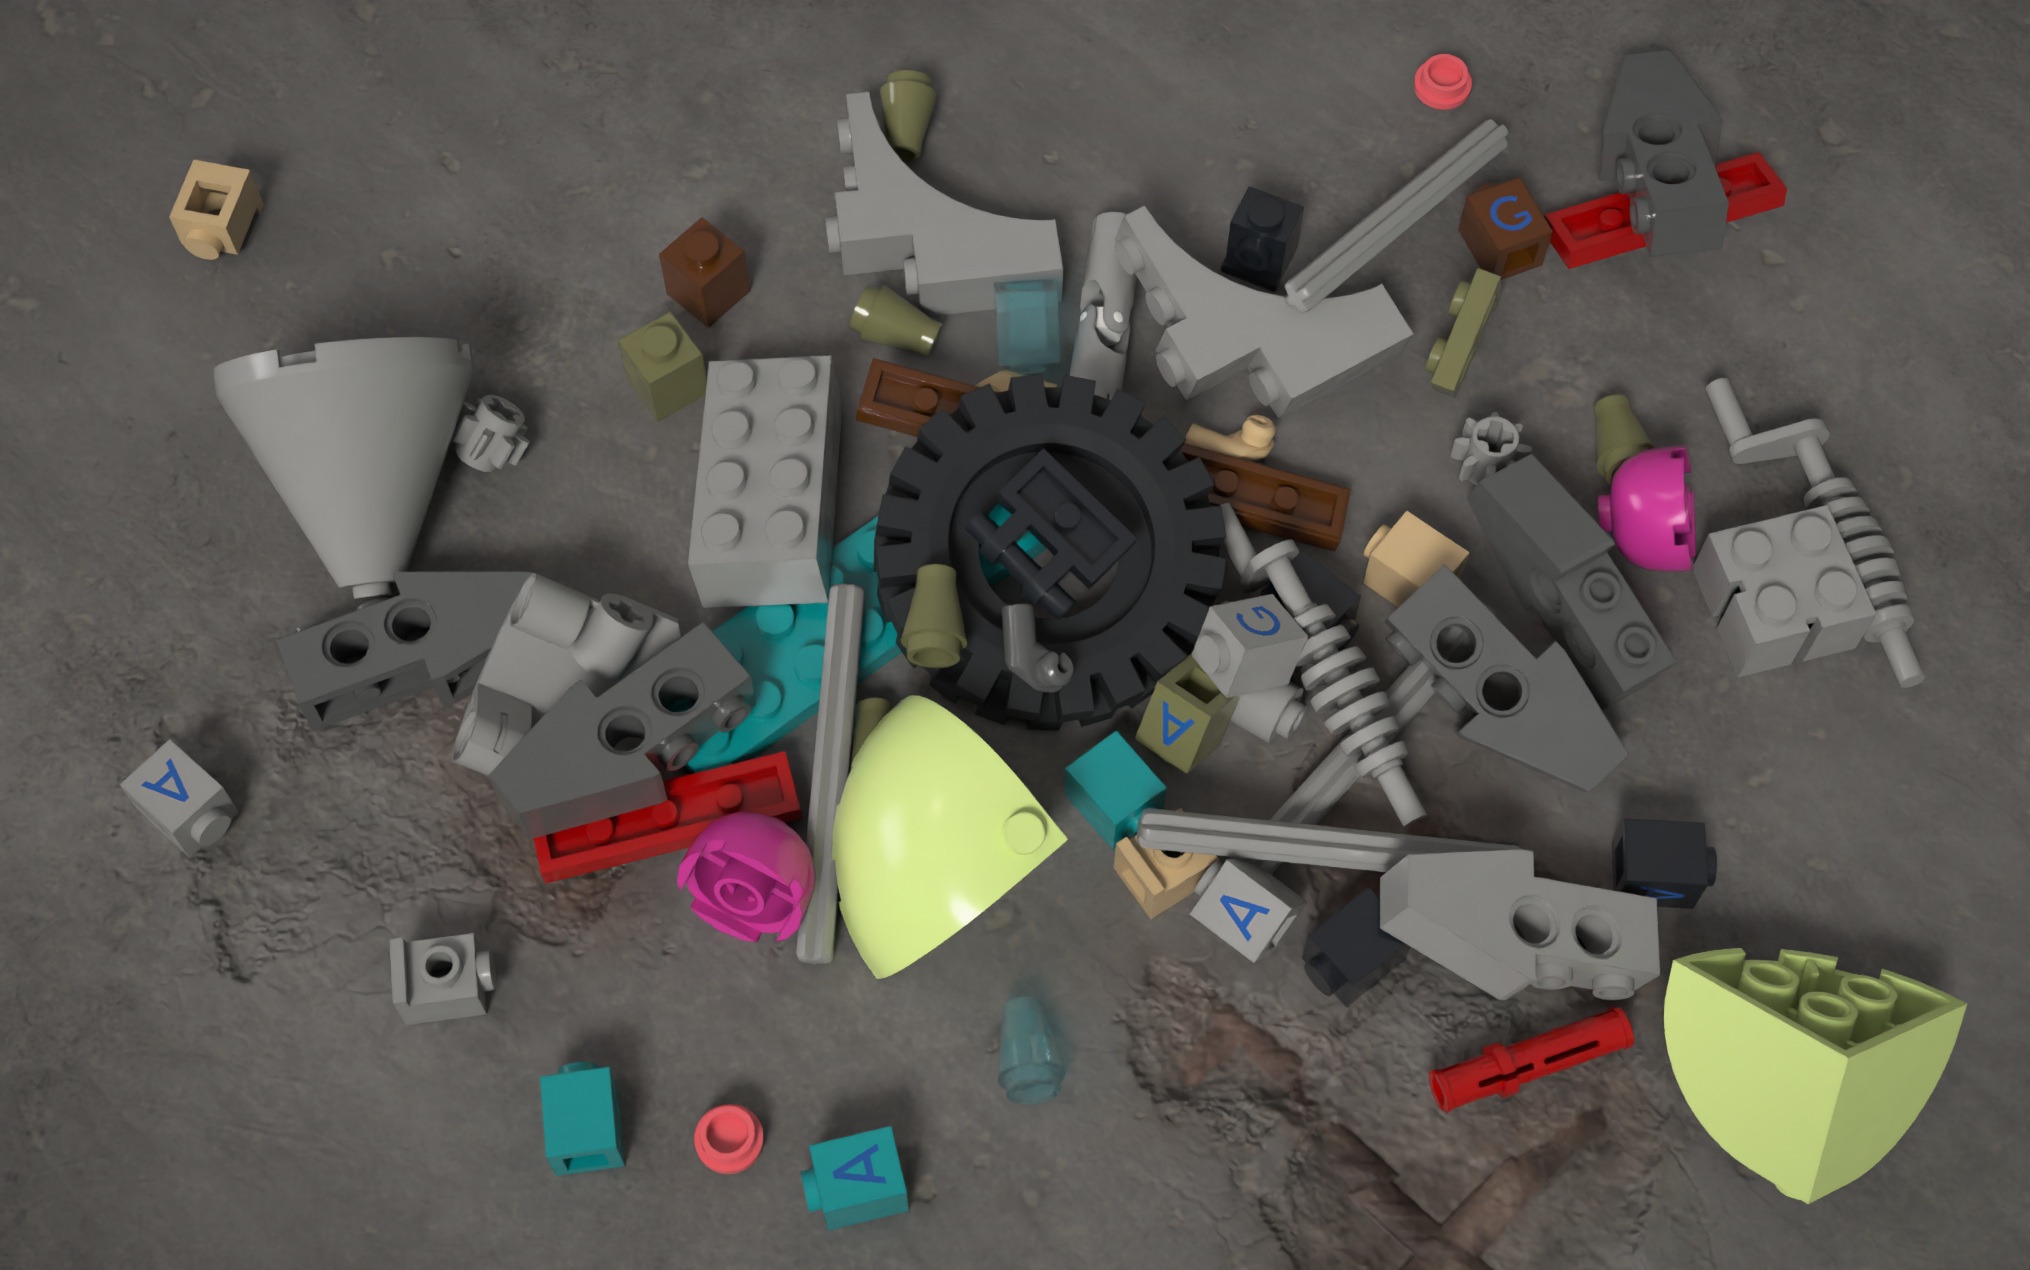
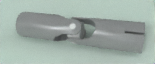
M1121 212L1102 213L1097 218L1095 217L1091 224L1080 303L1081 315L1077 323L1069 375L1095 380L1094 394L1109 400L1113 398L1117 388L1122 390L1130 334V310L1134 304L1137 284L1136 274L1130 275L1124 270L1115 252L1116 241L1114 239L1123 217L1127 215Z

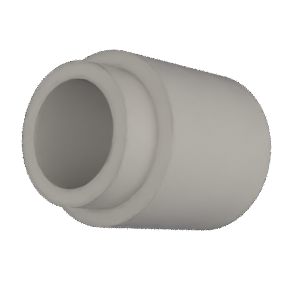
M1289 681L1288 685L1243 694L1239 699L1231 722L1269 744H1273L1280 735L1290 739L1300 726L1308 707L1300 702L1303 688Z

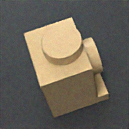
M193 159L169 218L181 244L190 253L203 259L214 260L218 258L220 252L238 255L255 213H261L264 203L250 170Z
M1136 835L1130 840L1128 837H1125L1116 843L1114 869L1149 918L1152 919L1194 893L1195 887L1203 874L1219 858L1216 855L1181 852L1182 856L1171 858L1163 854L1165 850L1143 848L1138 844Z

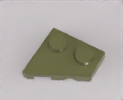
M1477 268L1471 283L1465 280L1460 281L1448 314L1457 317L1448 340L1438 336L1425 371L1434 374L1431 381L1433 390L1456 398L1484 335L1482 332L1491 310H1496L1502 296L1501 276Z

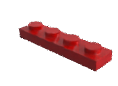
M1760 152L1716 164V171L1729 202L1726 223L1784 206L1787 187ZM1619 192L1544 215L1545 220L1553 231L1550 243L1568 269L1646 247L1643 235L1634 234L1632 230L1629 194H1620Z
M783 751L663 781L668 798L663 803L533 838L540 873L544 883L689 848L698 835L711 822L725 815L737 812L765 814L775 817L785 824L801 820V809L786 752Z

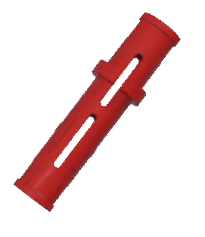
M1617 1006L1608 1008L1607 1011L1553 1028L1547 1032L1507 1046H1503L1500 1042L1486 1045L1482 1049V1055L1439 1070H1431L1429 1072L1430 1088L1437 1105L1445 1113L1452 1112L1455 1108L1494 1094H1498L1501 1098H1507L1517 1094L1519 1086L1573 1068L1576 1065L1621 1049L1632 1048L1634 1045L1633 1030L1624 1011L1621 1008H1617Z

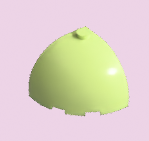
M911 695L901 700L869 734L852 762V769L847 778L840 804L836 807L832 834V861L835 860L837 885L841 902H839L840 910L848 932L864 962L877 979L886 978L914 963L962 929L1064 844L1068 838L1011 768L978 734L958 717L934 701L925 697Z
M1731 948L1691 954L1673 960L1665 996L1664 1029L1672 1069L1688 1105L1711 1137L1732 1157L1774 1183L1776 1188L1784 1195L1802 1200L1807 1204L1861 1177L1875 1166L1902 1138L1925 1106L1946 1067L1967 1006L1966 1002L1941 990L1888 970L1882 969L1879 979L1836 970L1838 957L1811 952L1781 949L1778 961L1744 960L1746 953L1742 948Z

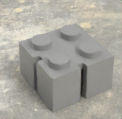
M1828 505L1709 533L1694 563L1693 573L1711 616L1723 615L1717 630L1737 678L1791 665L1798 652L1802 661H1807L1855 649L1877 615ZM1738 586H1739V588H1740V590H1741V593L1735 594V592H1736V590H1737V588H1738ZM1814 623L1811 629H1809L1808 624Z

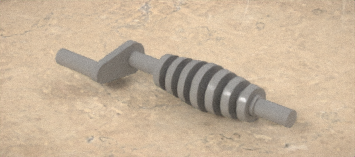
M1720 378L1709 383L1706 386V392L1730 445L1729 453L1734 463L1744 464L1798 456L1812 487L1803 499L1806 510L1828 505L1877 614L1864 634V639L1868 642L1882 644L1901 688H1909L1921 683L1925 679V675L1906 635L1907 630L1914 623V618L1910 606L1905 605L1907 594L1904 584L1899 582L1901 574L1898 563L1895 559H1892L1894 550L1889 539L1882 536L1883 530L1876 519L1870 516V510L1864 500L1857 497L1858 491L1852 481L1843 477L1835 478L1822 449V445L1830 436L1825 422L1816 418L1807 419L1753 435L1727 378Z
M1230 503L1220 505L1226 531L1223 545L1241 577L1240 584L1245 593L1254 592L1271 581L1287 612L1308 635L1296 666H1302L1313 661L1316 664L1301 675L1305 690H1312L1325 684L1328 686L1310 700L1316 714L1325 713L1339 707L1340 711L1328 718L1324 725L1331 735H1337L1351 729L1353 734L1343 740L1339 746L1347 757L1363 751L1366 758L1354 766L1362 778L1372 775L1374 779H1378L1403 827L1422 819L1427 814L1401 768L1403 765L1401 760L1409 754L1405 742L1399 741L1389 745L1386 740L1399 730L1394 716L1376 721L1374 716L1390 705L1386 693L1381 691L1365 698L1362 695L1379 683L1380 678L1373 667L1354 674L1350 673L1351 670L1363 663L1366 657L1358 646L1338 651L1337 648L1345 644L1351 636L1343 625L1326 629L1325 625L1331 622L1336 615L1328 604L1318 606L1316 603L1313 604L1291 564V561L1299 554L1295 542L1292 539L1285 540L1257 554Z

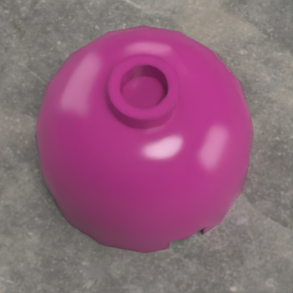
M1686 445L1658 447L1640 451L1625 460L1614 473L1610 495H1599L1598 497L1599 526L1605 532H1613L1618 551L1631 564L1648 571L1681 572L1694 571L1695 568L1692 558H1696L1694 491H1690L1689 483H1685V473H1692L1689 451Z
M748 812L725 815L711 822L688 848L679 865L677 876L680 892L686 883L688 890L695 897L690 908L699 918L722 933L750 942H757L761 933L773 934L780 932L776 941H781L797 931L808 910L816 881L815 865L810 849L800 836L783 821L775 817Z

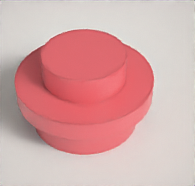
M1438 54L1430 57L1419 67L1414 79V91L1417 97L1427 106L1439 110L1459 107L1468 99L1472 88V78L1466 64L1458 57L1450 54Z
M724 1104L709 1110L700 1119L694 1134V1145L700 1160L706 1167L721 1174H735L748 1169L759 1158L764 1145V1133L759 1119L752 1111L741 1105Z

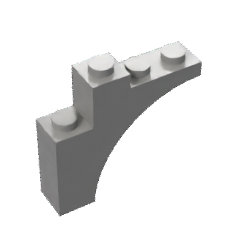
M870 93L846 94L848 118L837 119L840 153H852L853 166H843L845 191L835 192L837 216L825 218L829 253L841 252L844 275L903 269L906 295L918 294L920 311L927 316L1055 303V301L1056 303L1062 302L1063 264L1055 219L1030 220L1000 216L972 208L939 192L918 177L889 145L874 114Z
M1145 205L1123 217L1114 239L1116 241L1115 252L1120 264L1128 274H1136L1147 292L1145 296L1146 303L1152 316L1160 325L1166 324L1168 326L1155 350L1157 352L1156 362L1164 380L1171 387L1177 386L1186 401L1248 369L1250 372L1249 382L1255 396L1263 405H1270L1277 418L1280 419L1395 358L1414 335L1383 284L1352 295L1324 298L1310 311L1301 312L1295 305L1289 306L1284 296L1256 291L1237 284L1211 271L1193 259L1165 233Z

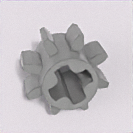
M486 395L483 399L478 398L474 406L464 401L455 432L451 439L453 442H456L454 450L457 456L467 465L483 472H493L496 468L502 469L505 462L516 466L530 443L523 436L528 429L525 425H522L525 417L518 407L499 396Z
M1493 412L1490 417L1484 418L1478 423L1471 418H1467L1462 431V437L1454 439L1450 453L1451 458L1464 460L1459 479L1461 481L1469 479L1477 485L1479 481L1530 455L1532 447L1518 444L1523 425L1521 423L1513 425L1510 421L1499 417L1498 412Z

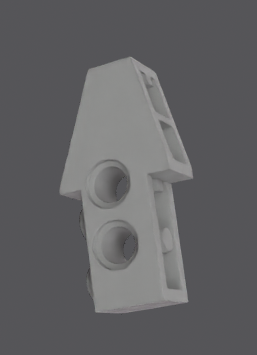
M1512 849L1408 854L1380 877V929L1499 1000L1506 1001L1530 984L1536 988L1547 990L1563 989L1569 986L1592 989L1593 995L1597 998L1620 1000L1633 996L1635 990L1660 976L1657 898L1534 877L1533 851ZM1514 925L1522 931L1525 940L1518 935ZM1577 937L1584 943L1586 950L1579 944Z

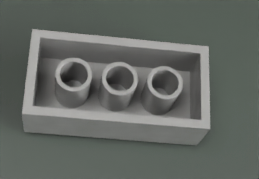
M831 355L709 361L688 566L703 608L829 603L843 404Z

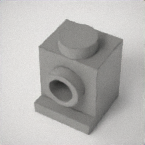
M474 933L405 942L404 938L389 939L392 1000L405 1025L487 1014L485 991L496 990L495 963L492 951H482ZM452 968L449 974L444 977L435 978L430 976L431 971Z

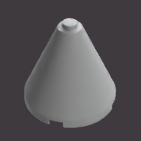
M392 337L317 343L315 344V351L281 357L280 350L278 349L255 353L229 360L213 369L215 392L219 402L340 589L352 588L354 600L392 595L391 584L396 583L393 573L407 572L474 373L470 344H463V350L458 352L457 340L448 338Z

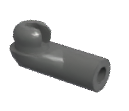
M1014 604L1003 607L1004 657L1008 669L1040 692H1057L1062 686L1068 684L1074 673L1073 663L1065 653L1058 655L1036 641L1034 606Z

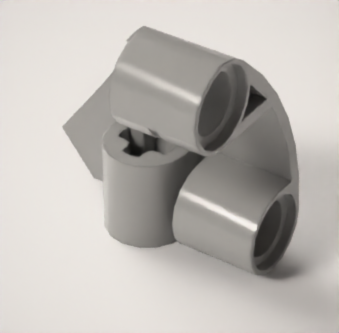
M532 573L513 602L484 663L455 740L452 762L488 776L565 692L578 681L582 680L592 693L599 697L680 639L682 635L678 619L619 594L607 593L598 600L539 574Z

